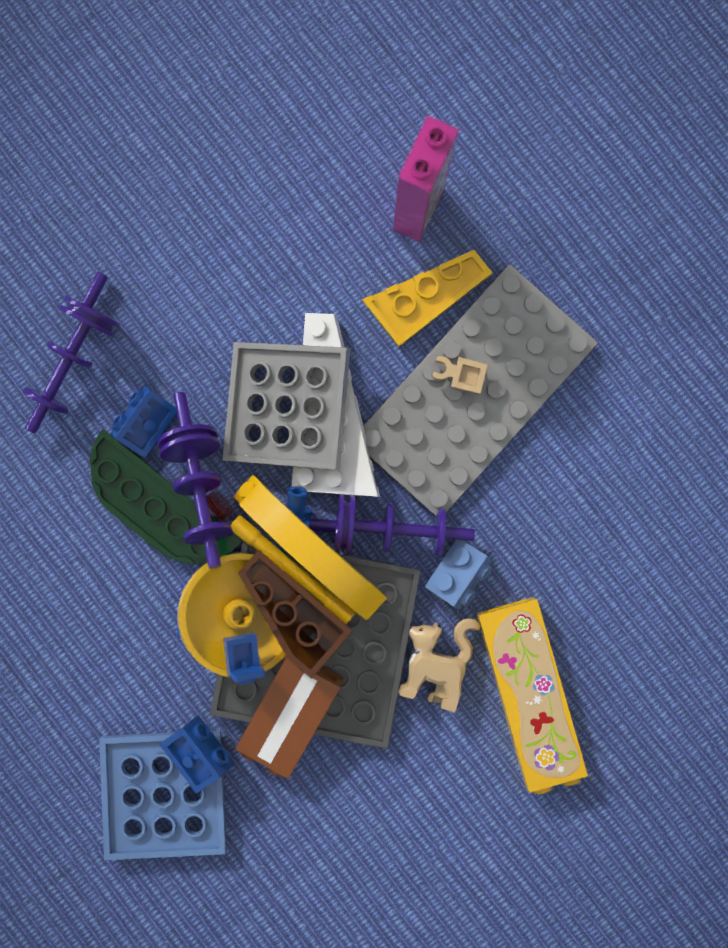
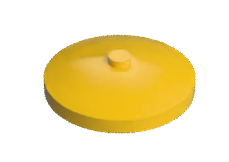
M234 553L220 556L221 567L209 569L207 562L189 579L179 601L178 628L186 649L203 667L226 677L229 676L226 669L223 638L255 633L257 635L260 666L265 671L274 667L286 656L238 574L253 557V554Z

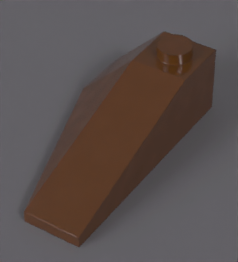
M258 550L238 574L286 657L312 679L349 637L352 630Z

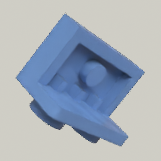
M455 540L425 585V588L460 610L462 606H468L474 598L475 591L473 590L478 582H483L490 574L492 560L464 540Z

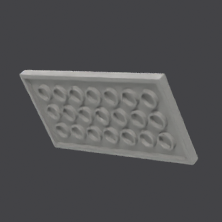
M509 264L366 422L364 430L369 457L432 514L436 516L440 508L445 509V512H447L598 342ZM436 357H446L454 365L457 364L458 357L488 364L481 394L477 395L450 388L452 382L450 378L441 381L433 379L431 377L433 372L439 374L445 372V366L442 363L435 362Z

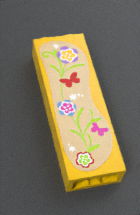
M530 597L477 612L476 615L523 781L528 792L544 794L551 791L552 786L559 784L571 786L580 783L581 778L587 777L588 774L538 600Z

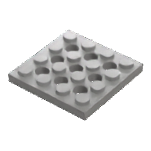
M234 342L223 461L339 470L350 349L347 347ZM260 366H265L267 370L266 378L261 382H257L255 371ZM292 367L295 371V377L292 382L286 384L282 378L283 372L287 368ZM321 369L324 374L323 380L320 384L313 385L310 379L311 374L314 370ZM261 395L264 399V406L260 411L255 412L252 408V401L255 397ZM289 397L292 401V408L288 413L283 414L280 410V402L284 398ZM313 399H318L321 409L316 415L311 416L308 412V404ZM258 425L261 429V436L257 441L253 442L249 437V432L253 426ZM286 427L289 430V439L281 444L277 440V433L279 429ZM315 429L318 433V440L314 445L309 446L305 442V435L309 430Z

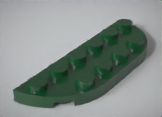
M102 429L92 447L89 462L91 464V483L100 502L114 516L165 556L184 563H206L207 557L204 544L191 545L186 544L183 540L185 532L200 525L195 501L187 495L176 494L172 487L173 484L129 448L117 441L109 432ZM210 514L212 523L220 522ZM232 532L228 537L216 541L219 557L233 552L243 540Z

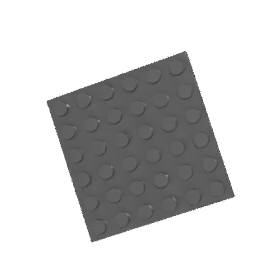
M244 541L242 542L241 553L254 555L257 552L254 547L249 546ZM339 554L372 582L387 599L367 621L358 613H355L346 624L352 630V633L324 664L323 667L344 679L314 735L388 749L421 570ZM290 557L293 561H295L298 565H300L304 570H306L310 575H312V574H311L307 569H305L296 559H294L293 557ZM286 656L274 667L265 671V677L256 678V682L252 684H238V682H234L230 677L217 674L210 715L250 723Z

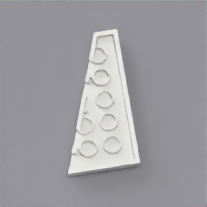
M305 313L303 345L344 347L337 316L335 314ZM316 369L312 372L310 379L313 385H318L322 382L324 374L321 369ZM350 369L348 370L339 470L293 467L292 487H303L307 492L380 497L373 474L372 460L369 458L366 445L367 439L357 397L354 395ZM313 399L308 404V412L311 416L316 415L321 409L318 399ZM311 429L305 435V442L309 446L314 445L318 440V433L315 429Z

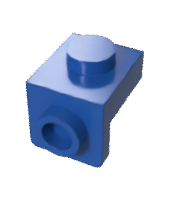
M255 633L223 638L227 675L234 682L246 685L256 682V678L265 677V670L260 666L257 635Z

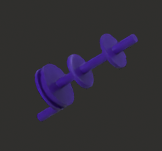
M100 272L96 273L82 303L65 295L63 299L68 302L67 306L65 307L60 304L58 308L80 320L66 348L48 341L47 347L62 357L44 392L41 393L27 387L23 390V394L38 402L25 427L26 430L32 433H37L49 408L63 414L68 413V407L54 398L73 362L87 368L93 365L92 362L77 354L90 328L93 327L114 337L115 332L111 331L112 326L117 328L120 326V323L92 309L108 279L106 275Z
M178 392L174 394V400L180 427L172 429L159 437L157 442L160 449L159 454L162 460L167 462L187 463L189 475L178 479L172 487L176 494L194 496L200 525L185 532L183 540L186 544L191 545L204 544L209 569L221 567L216 541L231 535L233 529L228 523H212L206 492L218 487L222 479L217 473L201 472L199 459H203L216 452L220 447V442L217 438L218 433L215 427L203 424L192 425L186 393Z
M339 494L336 520L311 519L309 528L313 531L335 532L334 550L340 554V549H345V555L351 554L353 531L383 534V552L390 551L393 535L433 538L434 554L440 557L443 553L445 539L474 541L475 529L446 527V512L443 508L438 509L434 526L394 523V508L391 504L386 506L384 522L354 519L355 495H350L349 501H345L344 494Z

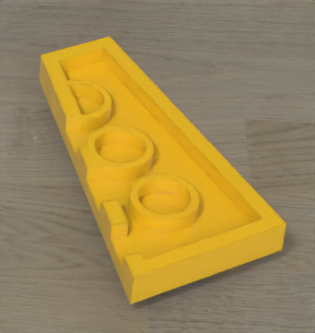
M472 250L440 264L432 270L413 276V278L386 288L378 294L370 295L362 299V302L399 348L490 277L492 271L477 252Z

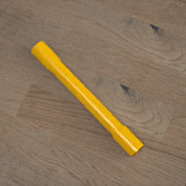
M239 515L232 522L231 527L235 535L257 551L260 550L345 625L355 615L356 612L265 538L244 517Z

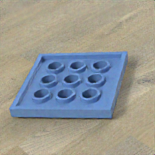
M211 730L222 745V731ZM175 732L101 736L99 738L104 860L226 854L224 776L222 775L221 778L201 790V798L199 800L192 801L185 794L186 788L190 786L160 746L164 740ZM165 757L170 763L169 770L166 772L158 771L154 766L155 758ZM128 758L136 759L140 765L139 772L134 774L127 772L124 767L125 760ZM159 787L167 788L171 793V800L168 802L159 801L155 795L156 789ZM126 790H138L141 795V801L136 804L128 802L125 796ZM191 816L199 817L202 820L203 828L198 831H192L187 826V819ZM160 818L169 819L172 822V830L166 833L161 832L157 827V820ZM131 819L138 820L142 825V832L139 834L129 832L127 821Z

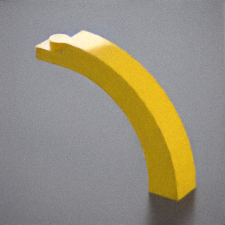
M252 475L234 494L233 497L239 502V505L256 523L305 569L366 621L387 599L372 582L312 531L257 477Z

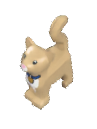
M463 619L457 623L454 629V640L461 650L458 656L433 652V648L440 640L442 628L438 627V623L435 622L433 626L425 624L412 626L409 636L413 641L414 649L409 658L408 681L401 684L398 691L399 695L414 699L422 683L426 680L436 684L435 689L429 691L427 701L441 702V709L455 713L461 696V684L466 666L472 657L473 647L466 637V631L480 630L478 621Z

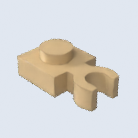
M436 357L435 362L442 363L445 366V372L441 374L433 372L431 376L433 379L441 381L450 378L452 379L450 388L477 395L481 394L488 364L458 357L457 364L454 365L446 357Z

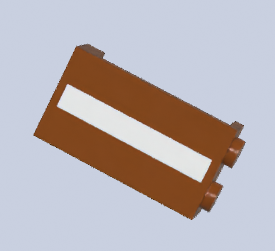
M286 657L235 750L239 751L245 759L252 762L257 761L264 765L273 775L289 779L338 693L344 678L322 667L310 679Z

